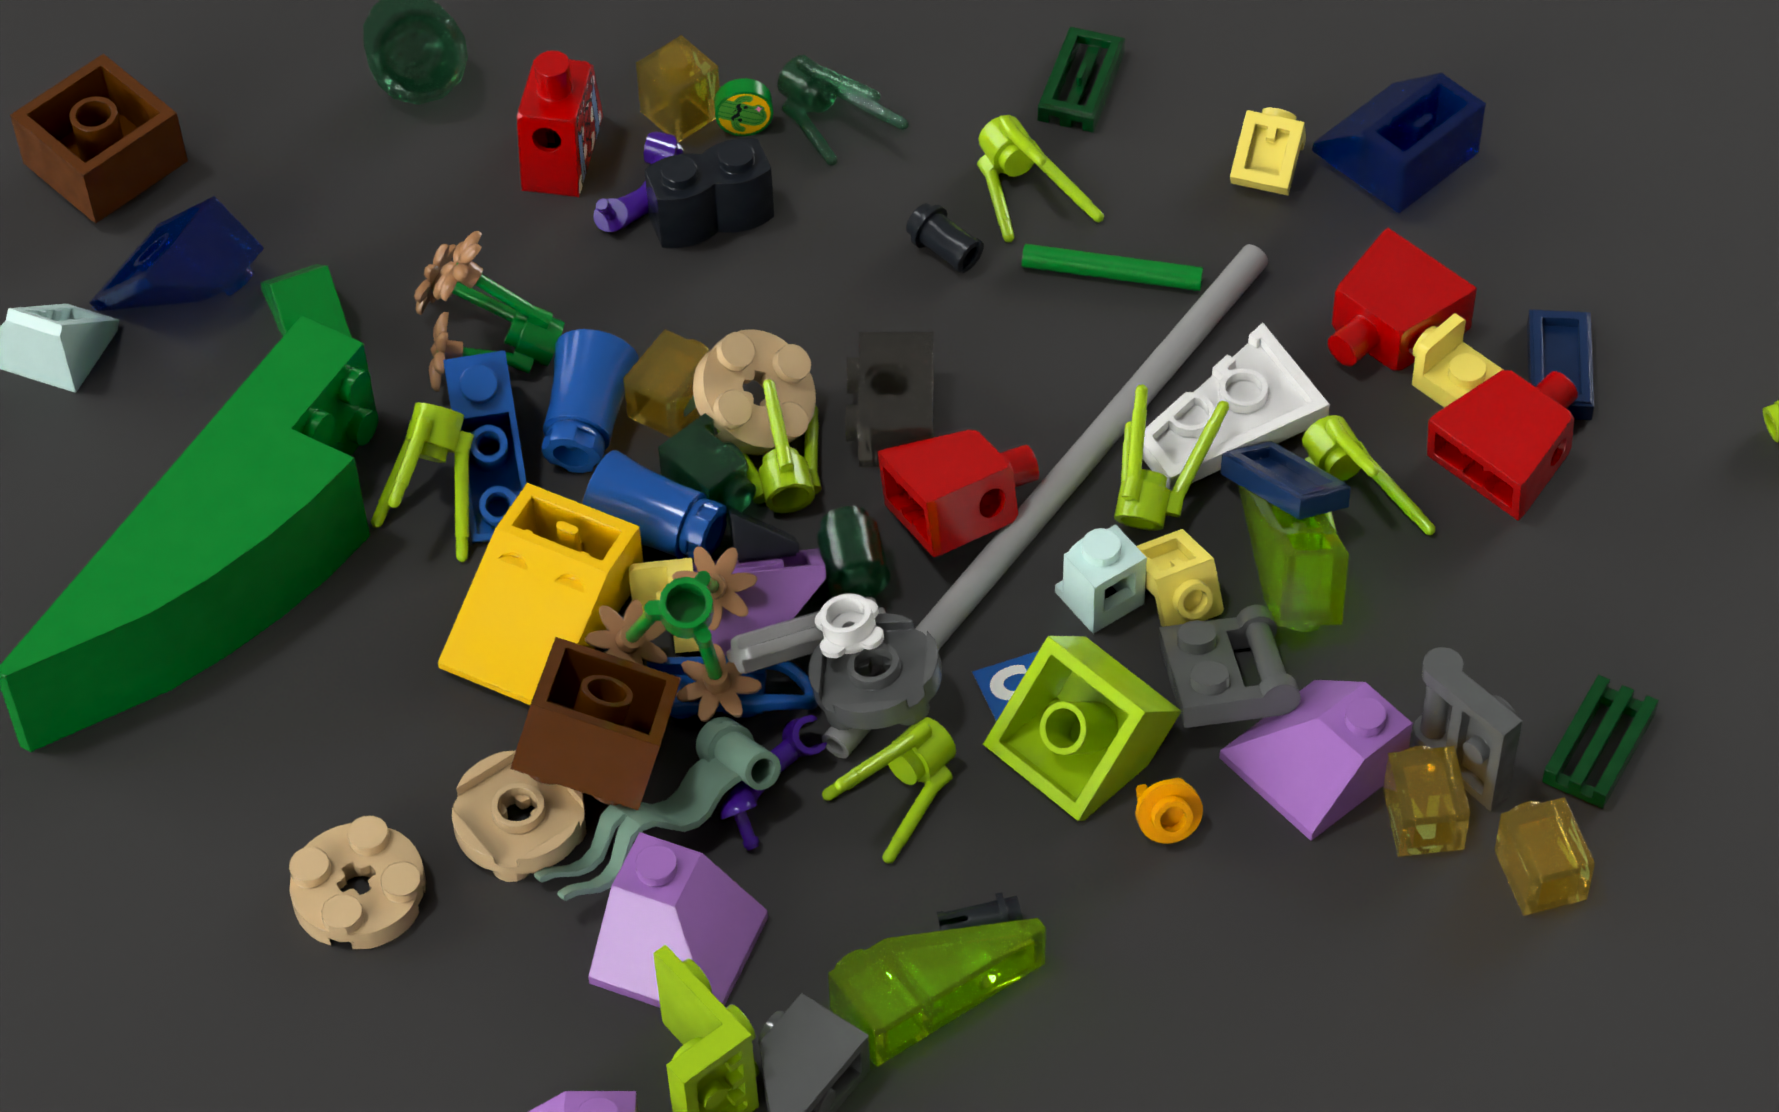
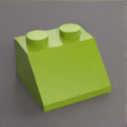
M1048 636L983 745L1077 821H1085L1149 765L1182 711L1086 636Z

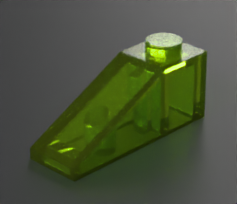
M1239 485L1263 597L1267 606L1272 611L1278 626L1300 632H1309L1319 629L1321 625H1342L1349 553L1325 514L1298 520Z
M1038 918L885 938L866 950L857 949L848 953L836 964L833 970L828 972L830 1009L834 1014L869 1035L870 1059L878 1067L1044 965L1046 927Z

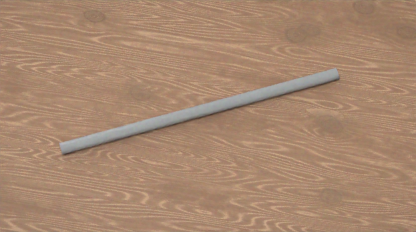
M1247 244L1240 250L1018 508V516L1015 521L998 531L915 629L923 632L926 636L928 631L935 639L938 651L1124 434L1125 424L1128 421H1132L1136 387L1143 384L1148 388V406L1268 265V258L1259 247ZM884 665L874 677L886 672ZM831 726L822 736V742H827L826 748L835 756L847 758L871 729L852 728L849 730H838Z

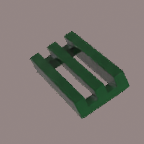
M1070 27L1038 104L1037 121L1049 123L1051 116L1060 117V126L1071 128L1073 122L1078 121L1082 122V131L1093 133L1124 56L1125 38ZM1080 43L1089 45L1067 101L1058 100ZM1102 48L1108 49L1086 106L1080 105Z
M1598 674L1545 767L1542 783L1603 809L1654 718L1659 700L1646 695L1644 701L1633 698L1634 689L1624 685L1621 686L1619 691L1609 687L1610 679ZM1601 704L1610 707L1571 777L1563 774ZM1623 714L1634 717L1596 787L1586 784L1585 782Z

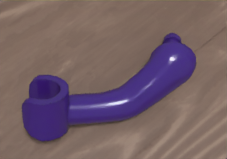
M657 131L648 134L643 153L646 163L653 164L669 156L684 154L682 146L677 142L674 135ZM644 181L639 189L620 198L599 199L593 216L596 226L605 232H616L649 213L646 181Z
M809 715L793 719L783 729V741L770 751L780 761V774L799 757L818 754L826 748L827 742L806 747L799 739V730L802 725L817 720L816 716ZM740 781L732 788L720 807V817L722 820L734 816L743 839V846L747 850L758 847L760 841L758 836H755L746 810L758 805L757 800L766 789L756 790Z

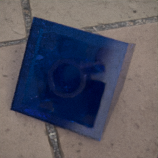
M213 196L158 223L89 303L97 311L199 302L223 291L228 296H231L251 279L255 271L250 265L264 247Z

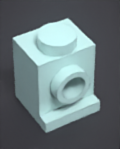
M1116 524L1108 529L1099 528L1091 530L1064 554L1063 580L1055 584V593L1094 634L1144 604L1147 557ZM1113 586L1117 592L1105 599V589Z

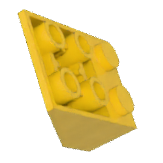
M526 483L494 530L438 660V667L531 705L555 637L595 649V647L585 642V637L591 632L607 630L599 615V608L602 605L609 606L618 613L630 596L629 566L634 563H644L640 527Z

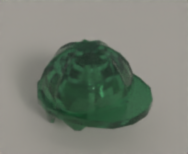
M379 0L371 7L363 24V46L368 66L378 86L393 99L416 105L443 99L461 81L468 59L465 36L455 20L435 1Z

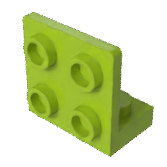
M667 945L662 946L653 953L662 1021L683 1044L675 1053L672 1061L666 1064L672 1112L754 1111L759 1107L756 1083L759 1068L754 1060L752 1041L756 1038L750 1021L737 1006L730 1004L725 1007L711 993L712 988L708 978L693 960L687 958L682 962Z

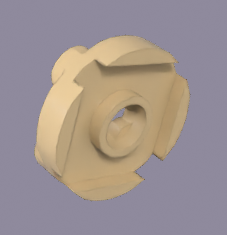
M761 330L732 332L717 342L696 367L693 379V396L696 408L702 419L708 416L712 425L720 431L715 436L724 445L745 454L765 455L775 449L766 399L761 401L760 406L754 404L753 394L744 391L743 384H748L755 380L763 388L765 380L771 379L774 381L788 443H790L807 430L814 414L816 392L814 381L810 374L811 360L802 347L788 344L774 334Z
M516 750L493 754L472 766L462 776L456 788L458 797L452 808L454 833L462 851L474 863L482 868L492 870L497 878L506 882H517L526 878L529 873H535L545 867L554 866L568 856L583 841L586 835L583 792L558 784L540 783L528 774L510 769ZM512 804H516L521 809L528 808L531 805L535 807L530 813L531 816L525 820H508L506 808Z
M362 816L355 819L352 823L340 825L321 833L304 848L298 850L292 856L289 864L291 874L289 891L295 915L300 925L311 937L330 946V939L337 942H351L353 949H370L396 939L414 923L419 914L418 904L423 897V891L424 893L426 891L423 863L416 847L407 837L396 830L387 828L386 823L381 818L375 816ZM357 876L370 878L368 880L370 890L367 893L359 895L355 889H349L345 892L341 891V888L347 884L346 881Z

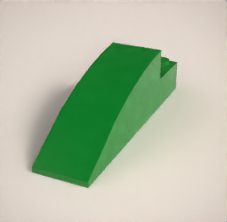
M301 315L0 664V689L21 748L32 752L181 685L227 657L282 618L326 581L370 537L355 458L351 456L359 446H363L371 440L379 423L363 342Z

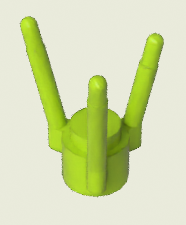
M1011 115L999 116L984 126L978 140L979 146L985 155L978 160L977 166L986 178L998 225L1005 242L1009 243L1014 240V232L999 174L1004 173L1012 177L1020 176L1029 171L1034 163L1095 222L1103 221L1104 214L1042 152L1016 117Z
M767 379L763 382V389L775 449L764 455L762 459L763 464L758 472L747 454L733 450L728 446L726 447L750 484L754 503L766 502L770 510L778 513L795 512L808 506L815 498V494L822 490L817 472L819 410L815 405L813 417L805 431L803 457L799 455L796 449L789 447L776 386L773 380Z
M1143 384L1136 387L1132 421H1128L1124 429L1121 486L1114 519L1117 522L1137 529L1156 531L1163 529L1166 515L1172 517L1181 516L1184 497L1229 410V403L1227 401H1220L1217 404L1172 491H1170L1166 487L1167 477L1165 475L1142 469L1148 388Z
M417 402L409 422L404 444L380 496L379 503L371 519V524L375 528L381 527L390 507L397 508L400 505L419 458L446 463L448 452L455 453L456 558L459 562H465L469 556V452L474 434L461 431L464 419L463 414L445 407Z
M1337 415L1326 416L1317 420L1305 431L1302 438V446L1309 456L1304 460L1341 481L1353 477L1362 468L1426 535L1435 533L1436 528L1434 524L1370 456L1343 417ZM1332 512L1320 514L1318 518L1327 549L1330 554H1337L1340 551V545Z
M925 717L920 722L906 729L889 746L837 779L835 783L825 788L822 792V797L826 801L833 800L889 765L894 775L905 784L914 785L917 781L924 782L925 786L882 856L885 863L891 864L909 840L937 792L953 779L952 773L945 765L956 755L955 743L942 725L929 717Z

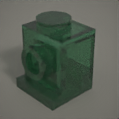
M706 413L658 447L661 475L678 484L704 493L707 499L725 505L727 507L726 518L728 517L729 507L742 512L752 502L756 494V486L747 478L749 467L746 458L733 443L729 441L723 443L715 436L714 421Z

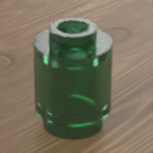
M857 506L839 507L827 513L820 523L817 544L825 564L826 583L830 594L834 597L842 594H857L862 597L875 598L887 587L891 577L877 522L869 516L865 509Z

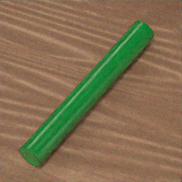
M1026 243L1022 255V267L1195 291H1201L1204 267Z

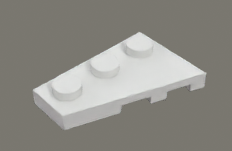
M1262 323L1249 334L1248 343L1233 357L1227 354L1213 367L1212 376L1194 392H1185L1145 428L1142 459L1152 471L1167 477L1166 487L1172 491L1205 425L1220 401H1227L1229 403V410L1192 483L1221 470L1222 454L1227 453V451L1268 441L1277 444L1306 431L1317 420L1329 416L1330 404L1265 324Z

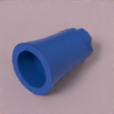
M593 329L572 330L562 334L557 339L550 403L543 426L545 438L542 444V453L550 464L561 466L569 472L585 473L592 472L594 465L600 463L603 459L604 451L610 445L615 421L624 396L640 363L635 349L623 339L610 333Z
M617 450L610 451L600 461L588 483L582 502L583 505L639 526L642 546L656 549L679 559L686 556L694 560L693 552L698 546L705 548L712 556L721 543L727 525V507L725 505L707 499L706 495L700 491L678 484L645 468Z

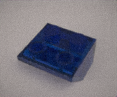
M1443 73L1392 83L1313 142L1312 151L1393 210L1401 213L1479 153L1486 103Z

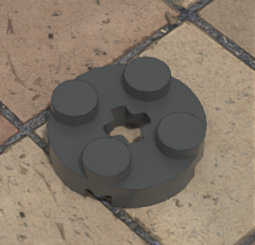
M880 613L876 616L875 622L876 626L883 629L884 640L877 648L872 650L864 649L855 654H844L839 658H828L822 654L819 644L812 653L808 674L815 700L825 712L827 722L838 730H849L852 728L879 729L896 724L913 725L923 720L930 710L929 701L936 695L942 680V664L935 639L928 631L926 636L923 632L916 630L913 620L902 615ZM884 665L885 673L875 677H865L871 674L873 666Z

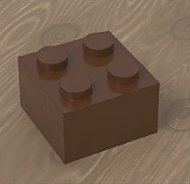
M104 53L10 114L23 163L95 224L188 162L177 112Z
M555 637L533 696L510 769L528 774L540 783L558 784L592 795L598 801L608 805L620 804L639 810L681 678Z

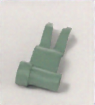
M729 717L714 718L706 723L698 734L696 752L700 760L688 770L677 791L667 800L654 804L641 802L639 810L620 804L609 805L600 816L591 848L581 859L569 865L545 867L535 872L534 877L540 882H545L558 877H577L593 871L604 861L614 832L618 827L611 859L603 872L588 882L567 885L559 890L557 895L564 901H567L578 895L601 893L611 888L639 832L642 833L644 830L653 827L682 832L700 827L711 817L722 796L740 781L756 790H764L772 786L780 774V761L775 754L756 743L750 731Z

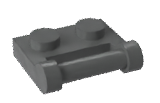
M1251 605L1241 610L1237 617L1210 621L1195 620L1179 625L1159 627V648L1177 707L1182 711L1180 717L1184 728L1281 716L1292 712L1300 704L1301 696L1296 680L1286 673L1274 639L1277 633V626L1272 611L1268 607ZM1251 649L1261 679L1259 685L1244 686L1233 650Z
M1446 647L1434 648L1424 656L1421 675L1426 683V692L1422 715L1414 723L1413 745L1489 811H1492L1509 797L1523 720L1517 716L1512 706L1500 696L1491 695L1463 672L1464 663L1458 652ZM1450 705H1451V706H1452V711H1451V717H1450V721H1449L1448 717H1449V710H1450Z

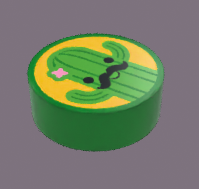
M748 78L735 79L721 86L715 94L714 109L716 122L722 130L736 136L757 134L767 128L773 119L771 92L763 83Z

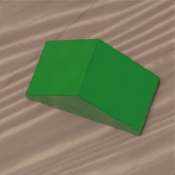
M315 264L260 282L261 290L282 337L301 315L351 337L328 265Z

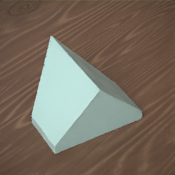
M70 304L8 308L6 320L0 326V369L76 393L116 334L120 320Z

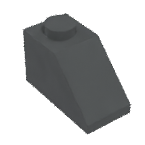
M803 993L797 997L785 1012L782 1010L776 1011L765 1023L759 1035L758 1045L760 1046L762 1079L768 1112H836L870 1072L869 1035Z

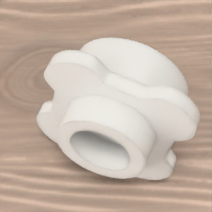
M842 594L827 601L815 617L816 627L823 631L824 636L820 643L822 654L828 658H839L844 654H855L864 649L872 650L880 646L884 640V632L881 627L876 626L875 618L879 614L877 604L857 594Z

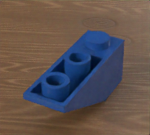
M505 350L443 360L451 410L464 415L461 431L474 434L469 452V525L472 544L491 540L495 528L527 483Z

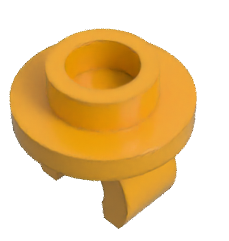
M1177 777L1159 781L1149 788L1146 784L1137 785L1136 820L1146 837L1158 843L1170 844L1184 840L1197 829L1203 815L1202 801L1196 790L1183 779Z

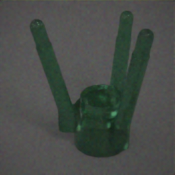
M798 55L792 58L780 72L777 88L779 93L787 98L782 105V111L797 122L829 165L837 163V156L806 113L814 111L822 113L828 110L837 97L901 130H906L909 126L907 119L876 103L881 98L879 91L825 68L806 55Z

